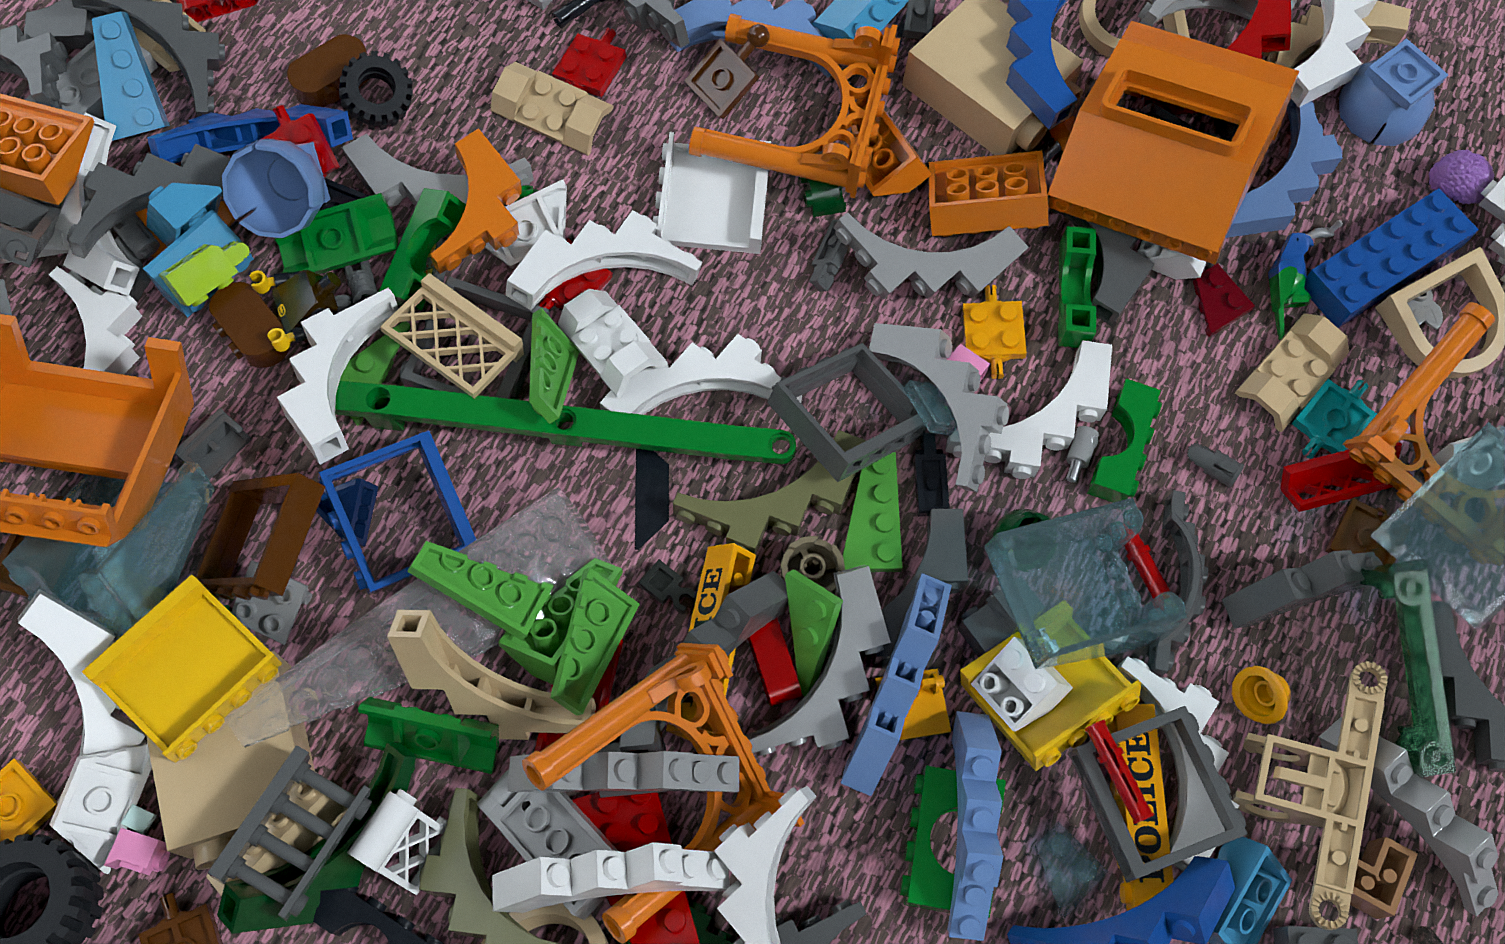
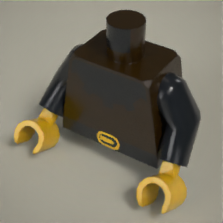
M257 270L249 275L252 281L260 282L251 284L252 288L259 294L268 292L271 286L276 287L271 292L284 331L280 328H274L268 332L267 336L277 351H286L290 347V342L293 341L296 344L303 341L309 343L301 325L302 321L329 308L333 315L338 311L333 292L341 286V281L332 272H327L322 276L310 270L276 273L274 277L267 278L262 271Z

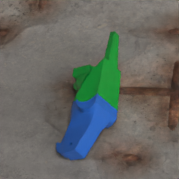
M1292 233L1287 236L1277 259L1268 271L1272 312L1275 315L1279 340L1285 335L1284 308H1300L1308 305L1311 299L1310 293L1304 288L1307 278L1304 254L1308 251L1309 247L1314 246V242L1305 233Z

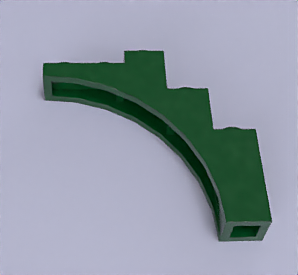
M399 742L386 744L379 767L368 786L370 788L368 799L372 801L371 806L361 820L357 818L353 820L305 893L309 900L297 917L291 915L287 922L281 919L278 914L284 905L241 879L225 882L217 917L229 931L234 934L313 923L316 908L320 904L321 891L359 887L361 875L366 865L347 852L389 791L396 794L401 789L407 793L411 775L415 770L417 756ZM322 839L304 854L315 859L327 840ZM287 862L278 868L262 874L293 892L306 872Z

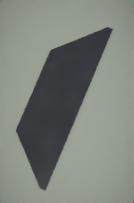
M636 449L635 550H639L669 521V464L655 451Z

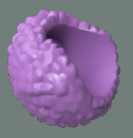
M1468 149L1457 150L1447 154L1439 162L1435 163L1429 172V184L1432 189L1437 190L1440 188L1449 199L1453 198L1454 201L1458 200L1462 204L1481 202L1485 198L1481 192L1494 180L1493 168L1489 162L1480 154H1475Z

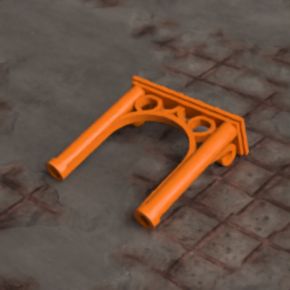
M731 13L726 25L725 42L744 45L748 40L747 34L752 26L756 24L765 26L769 31L770 38L765 46L758 49L807 59L824 67L838 84L842 100L841 110L833 126L822 137L811 143L794 147L775 145L695 126L690 138L689 155L697 157L706 155L845 187V192L850 193L851 198H855L857 189L864 188L867 167L870 165L873 148L869 147L870 140L876 141L880 125L875 123L876 117L882 118L886 101H882L881 98L882 95L888 96L891 78H887L888 72L894 73L901 39L896 37L898 25L892 24L891 28L886 27L884 35L874 27L863 26L856 30L854 39H831L742 19L741 15ZM838 64L848 67L842 71ZM857 74L864 76L867 83L862 88H854L847 80L852 75ZM869 95L865 110L856 105L855 99L860 100ZM854 125H861L858 139L856 140L854 135L847 131V129ZM838 140L844 141L849 145V148L843 144L833 142Z
M1469 302L1459 313L1460 318L1359 436L1353 437V439H1347L1343 445L1350 450L1348 454L1360 464H1367L1374 470L1372 474L1376 479L1384 484H1390L1398 490L1396 494L1401 500L1410 505L1414 504L1422 511L1420 515L1425 520L1442 527L1446 531L1444 535L1450 541L1457 545L1462 544L1470 551L1468 553L1469 557L1481 565L1491 564L1500 567L1501 565L1505 566V506L1497 514L1493 500L1504 499L1505 489L1498 491L1478 490L1466 486L1448 475L1432 456L1425 440L1423 428L1424 412L1430 397L1495 322L1494 315L1488 309L1477 303ZM1409 416L1411 434L1405 433L1409 426V423L1406 422ZM1400 440L1413 443L1415 459L1409 465L1403 463L1395 455L1396 450L1394 447ZM1424 465L1425 467L1421 469V472L1425 477V485L1423 486L1407 471L1418 470ZM1443 493H1447L1450 496H1457L1458 493L1462 494L1455 498L1452 509L1437 497ZM1469 499H1480L1484 508V517L1479 523L1473 522L1464 512V505Z
M680 643L676 646L678 651L675 652L676 657L547 748L541 752L534 751L522 760L523 769L529 780L536 788L544 791L628 729L649 720H660L677 728L689 739L698 754L738 756L739 792L735 802L728 805L722 800V792H707V804L702 824L695 837L684 848L687 850L714 852L722 844L719 837L733 824L740 827L749 822L756 830L753 824L768 811L773 815L782 806L778 801L785 794L770 790L765 780L766 773L757 763L751 751L752 744L743 734L737 722V713L729 705L723 693L724 687L719 679H729L733 676V673L728 665L729 659L727 654L718 644ZM686 693L692 695L697 707L695 716L689 721L681 718V700ZM669 696L667 712L650 710ZM708 721L714 735L711 736L706 730L696 728L703 726ZM720 811L731 814L717 826ZM802 816L798 818L795 824L796 827H801L805 824ZM682 891L627 894L602 914L603 922L610 934L618 942L624 944L637 933L636 929Z

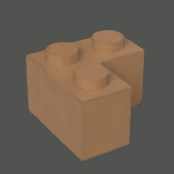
M1388 837L1369 841L1362 860L1358 859L1350 905L1375 919L1395 916L1418 853Z

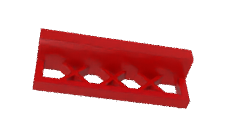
M1397 442L1394 447L1396 450L1395 455L1398 459L1402 448L1400 442ZM1348 449L1284 466L1280 489L1299 512L1392 488L1393 486L1384 484L1376 479L1372 474L1374 470L1367 464H1360L1348 454L1350 452ZM1362 478L1371 482L1363 484L1352 481V479ZM1333 485L1343 489L1334 491L1324 487ZM1304 492L1315 495V497L1303 500L1298 494Z

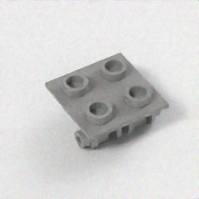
M251 560L245 577L254 576L259 564L258 562ZM290 578L283 596H270L268 600L252 597L251 600H244L237 597L231 613L245 627L285 645L301 604L307 605L312 598V593L308 592L307 585Z

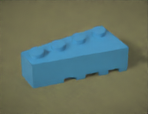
M119 11L92 18L104 119L116 125L112 141L170 126L128 13Z

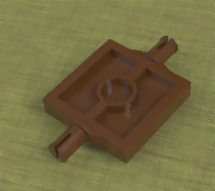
M175 893L167 894L166 897L162 896L159 899L165 918L155 927L138 934L141 944H223L211 905L204 904L191 911L180 912Z

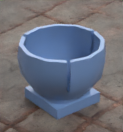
M1406 38L1381 58L1360 66L1352 80L1345 84L1340 93V117L1351 133L1368 143L1375 138L1383 124L1386 123L1379 136L1374 140L1373 145L1396 146L1413 139L1421 131L1435 106L1434 89L1445 81L1448 74Z
M276 139L256 140L237 150L232 155L222 174L223 199L235 220H237L249 211L254 210L248 217L241 220L239 224L258 236L285 238L310 226L323 203L330 200L314 142L295 145L291 141Z

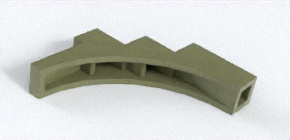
M840 430L834 439L844 452L867 441ZM818 461L812 469L795 482L773 493L751 499L732 501L709 500L678 492L673 501V511L681 521L693 524L694 521L705 525L708 531L716 535L726 533V544L735 543L756 554L768 525L772 526L773 530L781 535L790 536V534L798 536L811 504L821 513L840 515L856 473L837 482Z
M455 788L454 796L448 805L449 818L446 830L440 839V856L427 855L425 865L421 868L419 875V890L433 896L455 899L448 915V930L462 936L486 939L485 944H559L543 940L531 934L515 921L508 912L493 911V889L486 877L479 850L478 821L480 808L477 802L482 797L469 789Z

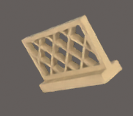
M428 273L421 280L422 287L380 326L381 331L475 399L512 360L517 362L524 355L522 338ZM425 299L432 304L433 312L415 313V306ZM451 318L456 322V328L438 330L437 319ZM433 319L434 330L416 331L417 320ZM411 321L412 332L398 333L393 329L399 322ZM474 334L479 338V345L461 346L460 335ZM457 336V347L439 348V337ZM435 338V349H420L417 346V339ZM498 351L503 355L498 362L484 363V352ZM480 352L481 364L462 365V354ZM458 354V366L445 367L440 363V356ZM481 371L482 378L474 386L464 381V372Z

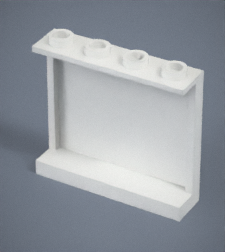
M670 132L669 142L663 143L662 160H665L666 164L665 167H660L659 184L663 185L662 192L657 191L655 207L659 209V216H653V222L657 224V236L667 239L674 246L760 254L769 170L706 155L701 157L689 155V144L674 143V132Z

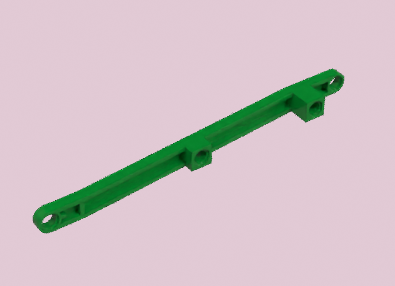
M339 381L336 392L335 415L365 417L371 426L377 429L403 431L405 421L543 437L549 438L551 444L582 447V442L773 464H786L795 457L797 452L796 439L793 434L781 429L734 426L565 405L562 407L559 419L549 424L542 415L535 412L529 401L481 395L474 399L464 393ZM573 422L570 428L560 429L563 423ZM778 440H784L789 443L790 448L786 453L778 454L773 451V444Z

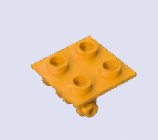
M938 668L924 670L920 690L904 720L900 740L951 732L942 690L945 687L943 675H939ZM883 677L875 678L877 691Z

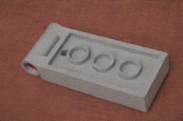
M93 40L66 63V72L58 74L59 80L56 81L60 94L58 109L82 115L88 113L101 119L104 116L95 41ZM141 47L151 74L158 68V65L151 53ZM29 95L25 99L27 101L36 103V101L32 98L31 95Z
M509 769L477 802L478 807L489 817L526 862L538 857L572 859L594 850L618 851L565 792H508ZM606 896L570 901L563 904L573 916L585 920Z

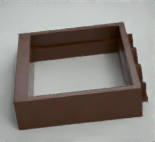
M299 472L233 481L194 577L218 601L220 597L234 601L236 597L244 600H251L252 597L268 600L270 596H283L326 486ZM283 503L254 576L230 578L259 506Z

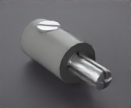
M1079 426L1076 430L1066 458L1067 463L1070 464L1066 477L1069 482H1076L1080 469L1088 467L1094 448L1098 444L1099 433L1091 427Z

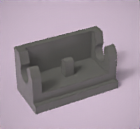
M219 408L177 447L175 454L207 483L252 438L243 431V428Z

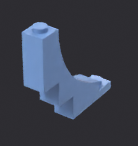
M921 574L879 689L846 762L841 784L872 796L900 740L904 720L920 690L924 669L939 641L952 585L926 574Z

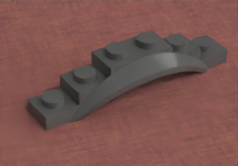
M1173 490L1165 500L1162 529L1170 530L1176 545L1181 570V593L1171 627L1150 645L1149 670L1159 677H1162L1168 670L1172 669L1175 655L1170 650L1175 651L1184 642L1188 641L1190 634V624L1188 623H1191L1199 615L1203 614L1206 604V598L1202 596V586L1205 585L1208 578V567L1204 566L1205 555L1199 554L1197 548L1198 535H1194L1195 523L1185 522L1189 512V505L1185 504L1186 492Z

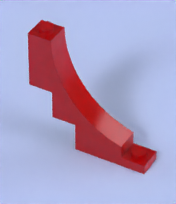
M1258 0L1257 7L1246 28L1226 49L1258 59H1262V52L1290 50L1291 0ZM1144 95L1145 106L1153 102L1171 114L1199 113Z

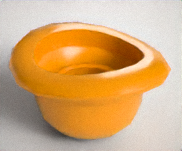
M1252 666L1246 667L1237 673L1232 682L1231 694L1237 708L1246 717L1262 724H1274L1284 718L1291 699V691L1288 683L1282 676L1268 668Z

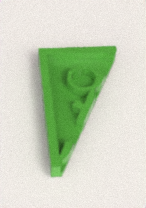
M405 321L393 329L398 333L409 332L411 326ZM385 334L349 360L340 381L382 384L394 364L393 358L401 345ZM349 416L357 426L364 419L363 417Z
M791 570L786 573L785 581L798 681L801 693L805 697L819 678L843 600L798 571Z

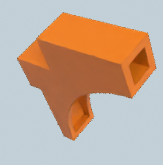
M479 128L455 143L457 158L460 160L468 178V198L464 213L453 233L440 247L430 253L433 266L440 274L446 270L451 271L458 267L462 259L468 255H475L481 252L488 242L496 251L502 246L508 247L513 244L519 235L518 222L504 205H510L520 197V194H522L521 180Z

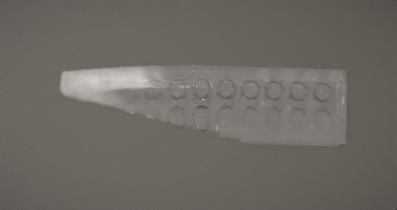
M559 487L459 551L466 554L470 560L482 564L484 561L497 565L496 569L510 574L518 572L528 576V580L539 584L543 581L554 586L549 593L551 596L566 585V579L594 558L611 564L579 510ZM416 579L314 650L224 720L242 746L246 748L289 731L290 727L305 721L309 723L321 718V715L338 708L342 710L355 705V702L369 696L372 698L408 684L409 682L387 638L397 610H431L440 628L453 643L467 655L473 657L486 653V650L498 646L499 640L506 631L422 580Z

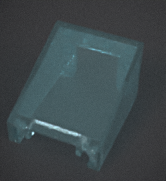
M1489 422L1370 535L1476 630H1479L1505 608V427L1500 424L1495 428Z
M185 462L178 470L179 476L173 483H162L153 507L129 534L108 547L27 536L2 561V564L10 572V579L15 584L21 586L29 595V602L40 589L112 630L115 635L114 639H119L175 589L215 488L198 463ZM86 474L62 500L65 501L66 498H71L72 502H76L79 499L83 504L102 506L103 503H107L114 507L126 480Z
M1133 498L1000 532L984 546L1035 670L1144 648L1188 618L1182 599L1171 591L1161 593L1144 607L1141 604L1140 594L1135 590L1128 575V568L1118 553L1119 549L1141 531L1143 525L1142 512L1137 508Z

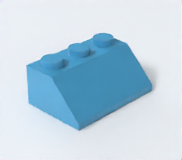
M834 0L812 25L817 27L826 38L854 39L856 30L863 26H871L881 31L909 0Z
M171 183L166 188L159 186L148 196L150 201L147 205L146 226L168 247L211 209L218 213L223 190L219 186Z
M211 209L146 265L143 270L163 297L186 317H189L194 312L201 310L206 301L196 307H193L192 304L190 306L180 304L158 274L203 244L223 247L232 241H242L218 214ZM250 253L247 258H244V261L235 266L238 273L246 270L249 263L253 260ZM217 287L207 293L209 298L218 291Z
M1242 836L1223 844L1219 851L1217 859L1228 860L1235 890L1208 941L1210 944H1258L1292 882L1289 874L1267 845Z

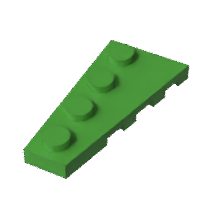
M540 308L532 314L529 402L532 404L535 412L542 415L550 424L560 417L579 351L548 314Z
M896 452L861 470L843 552L845 570L864 564L869 566L870 572H901L903 569Z
M428 541L425 542L407 571L520 640L527 636L554 586L544 581L539 584L528 580V576L518 572L510 574L496 569L497 565L486 561L482 564L470 560L466 554Z
M590 567L585 569L582 574L550 696L551 699L576 716L583 714L640 605Z

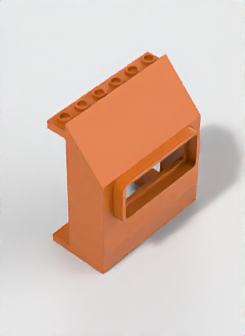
M1131 21L1078 112L1048 192L1050 196L1048 207L1215 265L1225 237L1271 141L1275 140L1299 70ZM1123 93L1138 98L1145 95L1235 123L1239 126L1230 142L1119 107L1117 104Z
M0 314V462L126 480L114 507L107 503H103L102 506L83 504L79 499L76 502H72L71 498H66L65 501L46 498L45 494H40L39 497H36L35 493L31 492L29 496L10 493L8 489H3L2 492L0 491V532L108 547L145 526L184 432L188 417H190V412H192L194 407L181 342L148 337L144 347L152 379L31 361L16 316Z

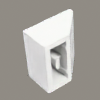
M1142 240L1137 252L1145 255L1148 260L1155 263L1152 268L1153 271L1176 280L1201 277L1206 261Z
M1013 637L971 683L1012 731L1015 732L1052 711L1073 688L1030 642L1017 637Z

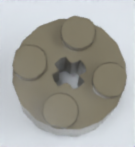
M817 536L802 537L791 543L783 555L779 576L785 581L786 573L796 570L829 592L837 595L833 573L845 570L843 555L837 546L818 539L819 537ZM811 569L813 573L817 572V575L807 574L806 571Z

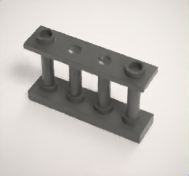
M297 745L208 871L212 878L222 884H225L228 878L234 880L237 877L283 904L284 907L278 915L286 922L291 915L297 917L309 900L305 893L355 818L361 820L372 804V801L368 799L370 788L364 785L357 796L351 794L311 770V765L308 764L310 760L309 752ZM294 782L298 784L304 782L348 809L336 828L289 800L290 796L287 795V792ZM273 813L276 815L282 813L327 840L315 859L267 832L269 828L265 824ZM251 845L255 847L260 845L306 872L293 892L245 864L247 860L243 856Z

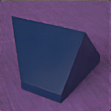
M355 478L335 486V490L359 545L365 547L379 486L364 479ZM327 499L324 501L320 500L316 512L333 529L327 514L332 511ZM336 530L335 532L344 540L341 530Z

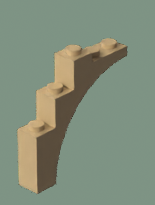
M1377 1L1369 15L1362 19L1371 30L1363 43L1397 46L1408 30L1411 9ZM1311 5L1307 14L1300 16L1298 23L1291 22L1290 50L1262 52V55L1268 56L1267 61L1293 69L1301 60L1315 53L1320 47L1323 36L1324 15L1322 7Z
M397 610L387 638L411 688L444 690L455 714L487 715L490 723L499 725V739L529 740L531 732L568 733L595 714L596 704L593 698L590 699L583 714L576 716L551 699V693L516 683L473 660L455 645L440 628L431 610Z

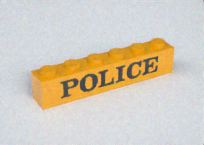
M735 543L708 546L689 631L713 619L728 594L750 583L756 554ZM736 649L728 655L730 669H732ZM721 678L719 680L723 684V693L726 697L729 679ZM691 694L681 704V718L688 721L695 716L697 709ZM708 721L703 726L696 728L706 730L711 736L714 735ZM667 724V732L689 740L677 728Z
M1137 704L1127 712L1122 710L1114 716L1113 721L1107 726L1110 733L1112 734L1156 717L1155 705ZM1157 729L1117 744L1118 748L1122 747L1125 752L1122 756L1154 815L1134 824L1113 781L1111 780L1110 791L1114 800H1116L1119 811L1144 864L1171 853ZM1172 865L1127 883L1123 876L1124 883L1120 884L1121 902L1126 904V910L1128 911L1163 891L1174 881Z

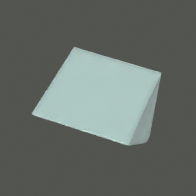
M132 804L121 824L145 835L157 815Z

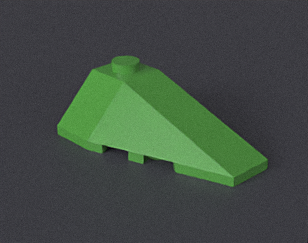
M594 558L566 579L565 586L552 596L548 595L530 631L523 640L506 631L498 642L499 646L532 676L553 685L583 571L590 567L616 586L623 573L622 568Z

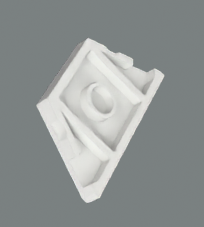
M560 180L505 206L518 222L519 235L516 241L508 247L502 246L495 251L488 242L485 249L514 269L527 255L545 229L565 239L567 186L564 180Z
M148 743L77 757L49 824L103 873H110L111 868L104 866L105 861L120 829L128 828L121 824L131 805H137L151 771L152 765Z

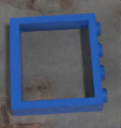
M429 430L323 470L318 474V483L326 486L321 500L327 499L332 509L331 512L327 513L331 525L335 531L341 530L345 540L340 542L343 553L347 560H354L357 571L353 572L359 589L366 588L368 595L408 579L413 575L407 572L409 569L407 567L374 580L332 483L336 480L418 449L460 545L451 550L467 554L480 547Z

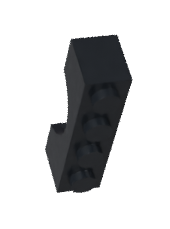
M359 887L324 890L320 893V904L316 908L313 922L333 935L341 936L351 928L361 925H373L383 932L389 944H444L429 933H426L424 938L413 932L412 930L416 925L402 915L398 914L394 919L384 913L388 906L371 895L367 901L358 896L356 893Z

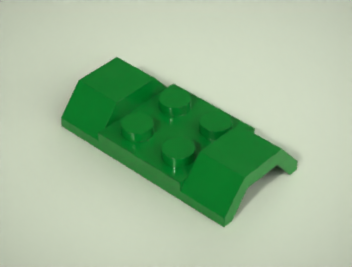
M382 193L318 211L309 227L285 238H275L279 245L284 265L282 273L310 270L317 274L370 260V257L397 250L399 241L391 210Z
M368 697L360 703L358 713L368 716V726L364 739L365 747L384 751L387 743L399 742L417 756L416 758L488 774L493 773L500 743L498 724L465 718L461 722V719L449 714L439 715L422 711L417 707H402L401 703Z

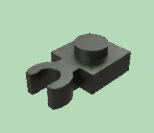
M660 559L638 582L643 590L662 605L668 599L672 600L675 610L680 614L686 613V608L679 602L683 597H688L693 602L696 601L697 595L692 589L679 587L683 583V577Z

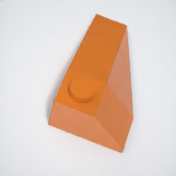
M869 95L866 98L857 100L856 105L865 110ZM884 110L882 118L876 117L875 123L880 124L876 141L870 140L869 147L873 148L870 165L867 167L865 184L874 197L909 193L932 175ZM861 125L851 126L856 140L858 139Z

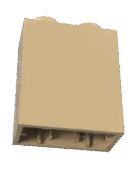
M964 0L909 51L902 85L992 154H1012L1019 146L1025 151L1030 152L1042 140L1048 128L1006 84L1010 71L1009 67L1017 59L1006 46L1010 29L1017 22L1006 12L1008 6L1000 0ZM1051 38V47L1056 66L1066 85L1077 97L1078 103L1083 94V89L1076 85V81L1084 61Z
M275 651L271 652L283 663L278 667V673L275 677L265 684L261 683L251 692L250 700L242 707L234 708L224 718L225 722L214 733L206 734L197 743V749L186 759L174 763L162 754L161 749L146 735L167 851L189 859L194 858L197 870H205L212 867L296 745L309 752L310 760L308 764L311 765L310 769L315 771L292 666ZM294 782V784L291 786V788L289 789V791L287 792V794H288V793L293 789V787L297 784L296 782Z

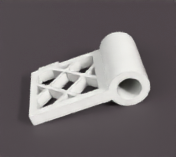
M399 789L396 794L391 791L388 792L347 853L369 868L417 895L420 891L419 875L421 868L425 865L427 855L440 856L441 852L440 839L434 848L429 849V838L443 834L448 821L439 816L437 821H434L414 807L417 799ZM418 818L420 820L419 833L409 837V830ZM419 843V854L409 858V847ZM399 852V863L386 868L385 866L392 855ZM419 864V871L410 883L408 881V869Z

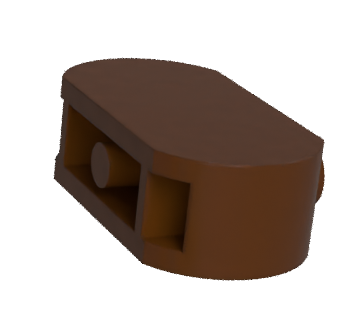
M339 34L291 62L288 67L287 77L297 100L303 105L325 107L337 102L340 99V76H342L344 66L349 65L351 58L355 57L358 59L360 53L365 52L368 56L363 42L355 36ZM369 79L363 81V82L359 85V88H360L365 82H367Z
M234 282L216 291L209 304V311L216 320L212 323V326L222 339L226 336L229 337L232 342L228 344V347L239 360L244 357L250 366L257 368L271 367L282 361L288 354L290 347L284 352L277 351L267 334L274 328H280L284 331L283 325L252 288L251 284Z

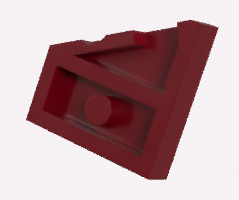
M1218 263L1204 271L1201 277L1193 280L1195 293L1199 297V309L1201 314H1204L1207 325L1205 332L1209 338L1251 312L1255 307Z

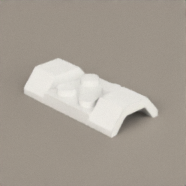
M587 289L564 305L558 326L618 399L624 395L629 379L648 366L664 368L668 365L664 357L651 344L648 337L606 291Z

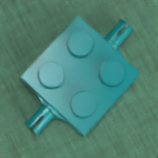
M1330 379L1325 381L1292 422L1293 426L1311 439L1302 450L1304 456L1310 451L1306 457L1309 459L1314 458L1321 447L1331 454L1348 450L1343 443L1347 439L1359 436L1377 415L1360 399L1369 387L1367 383L1358 390L1364 381L1357 380L1349 391L1339 387Z

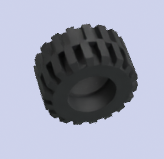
M371 51V56H367L365 52L360 53L358 59L353 57L349 60V65L344 66L342 76H340L339 98H341L343 110L346 109L348 111L350 119L355 118L357 120L356 124L361 127L363 123L367 124L368 129L374 130L375 126H380V130L387 129L389 124L392 127L395 126L399 119L402 120L406 116L413 95L412 79L408 78V70L406 67H400L401 61L397 58L394 61L390 60V54L384 52L383 57L378 56V51ZM367 79H380L390 86L393 97L385 103H371L362 97L359 92V85Z

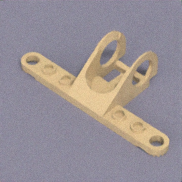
M1366 661L1359 663L1350 674L1336 752L1271 734L1263 737L1248 733L1244 739V749L1249 753L1262 755L1255 794L1252 795L1237 790L1232 801L1240 805L1239 810L1263 819L1323 827L1309 903V915L1312 921L1324 930L1338 929L1346 923L1349 916L1388 683L1385 669L1383 670L1375 662ZM1367 671L1374 674L1378 681L1377 686L1368 688V686L1365 687L1364 684H1361V680H1359L1360 673ZM1273 747H1277L1291 751L1297 755L1279 754L1272 752ZM1271 758L1292 762L1297 766L1308 767L1306 773L1275 766L1273 778L1276 780L1304 787L1301 804L1264 794ZM1251 804L1265 805L1276 808L1283 812L1269 811L1258 808ZM1329 901L1337 907L1338 918L1335 921H1328L1321 917L1318 909L1321 902Z

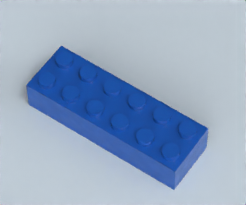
M1438 188L1312 269L1307 275L1304 288L1310 293L1311 300L1331 323L1340 328L1387 297L1392 291L1398 290L1462 248L1479 229Z

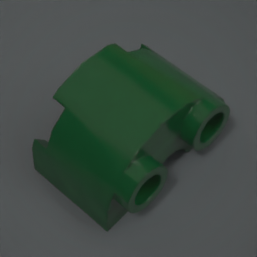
M798 177L799 183H804L805 187H807V190L803 191L804 203L806 208H811L813 217L846 212V202H844L842 195L843 187Z

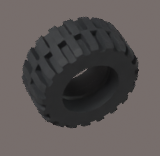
M30 834L16 836L14 842L8 838L1 841L0 944H82L86 937L91 939L96 928L92 927L95 919L101 918L103 907L98 905V901L104 898L103 887L97 884L100 882L101 877L98 870L91 866L92 862L77 850L47 835L38 834L33 837ZM47 877L50 895L43 914L28 930L17 936L7 938L4 929V917L11 899L29 882Z

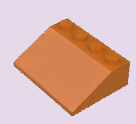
M0 94V188L59 205L76 182L95 122L94 119L86 115Z
M1042 151L929 162V171L932 173L929 176V210L932 236L948 237L953 234H979L985 231H1003L1008 226L1012 229H1036L1040 226H1049L1048 194Z

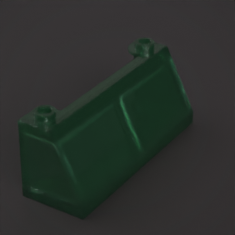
M1417 559L1361 568V573L1365 580L1361 581L1360 584L1375 587L1378 590V597L1381 599L1395 598L1413 724L1397 726L1400 735L1394 744L1407 750L1413 772L1416 775L1428 777L1455 773L1456 748L1429 562L1427 559Z

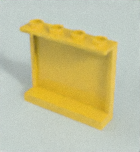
M191 574L81 672L109 696L161 749L162 754L166 758L176 763L189 757L197 749V743L206 734H212L217 731L225 722L224 718L234 708L238 709L245 705L252 696L251 692L261 683L265 684L272 680L278 673V667L283 663Z
M1063 601L960 670L962 687L980 708L990 716L992 722L1035 771L1044 765L1046 767L1052 766L1060 759L1061 753L1070 747L1076 748L1084 743L1088 737L1085 728L1101 720H1105L1108 726L1116 714L1122 710L1125 712L1131 710L1140 700L1141 682L1137 680L1131 684L1070 620L1071 609ZM1013 637L1030 642L1073 687L1052 711L1016 732L1012 731L971 685L975 678Z

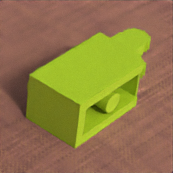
M238 241L229 242V244L223 247L203 244L158 275L180 304L185 306L192 304L193 307H196L209 298L207 293L216 287L220 290L234 281L232 276L238 273L235 266L244 261V258H247L251 252L248 245Z

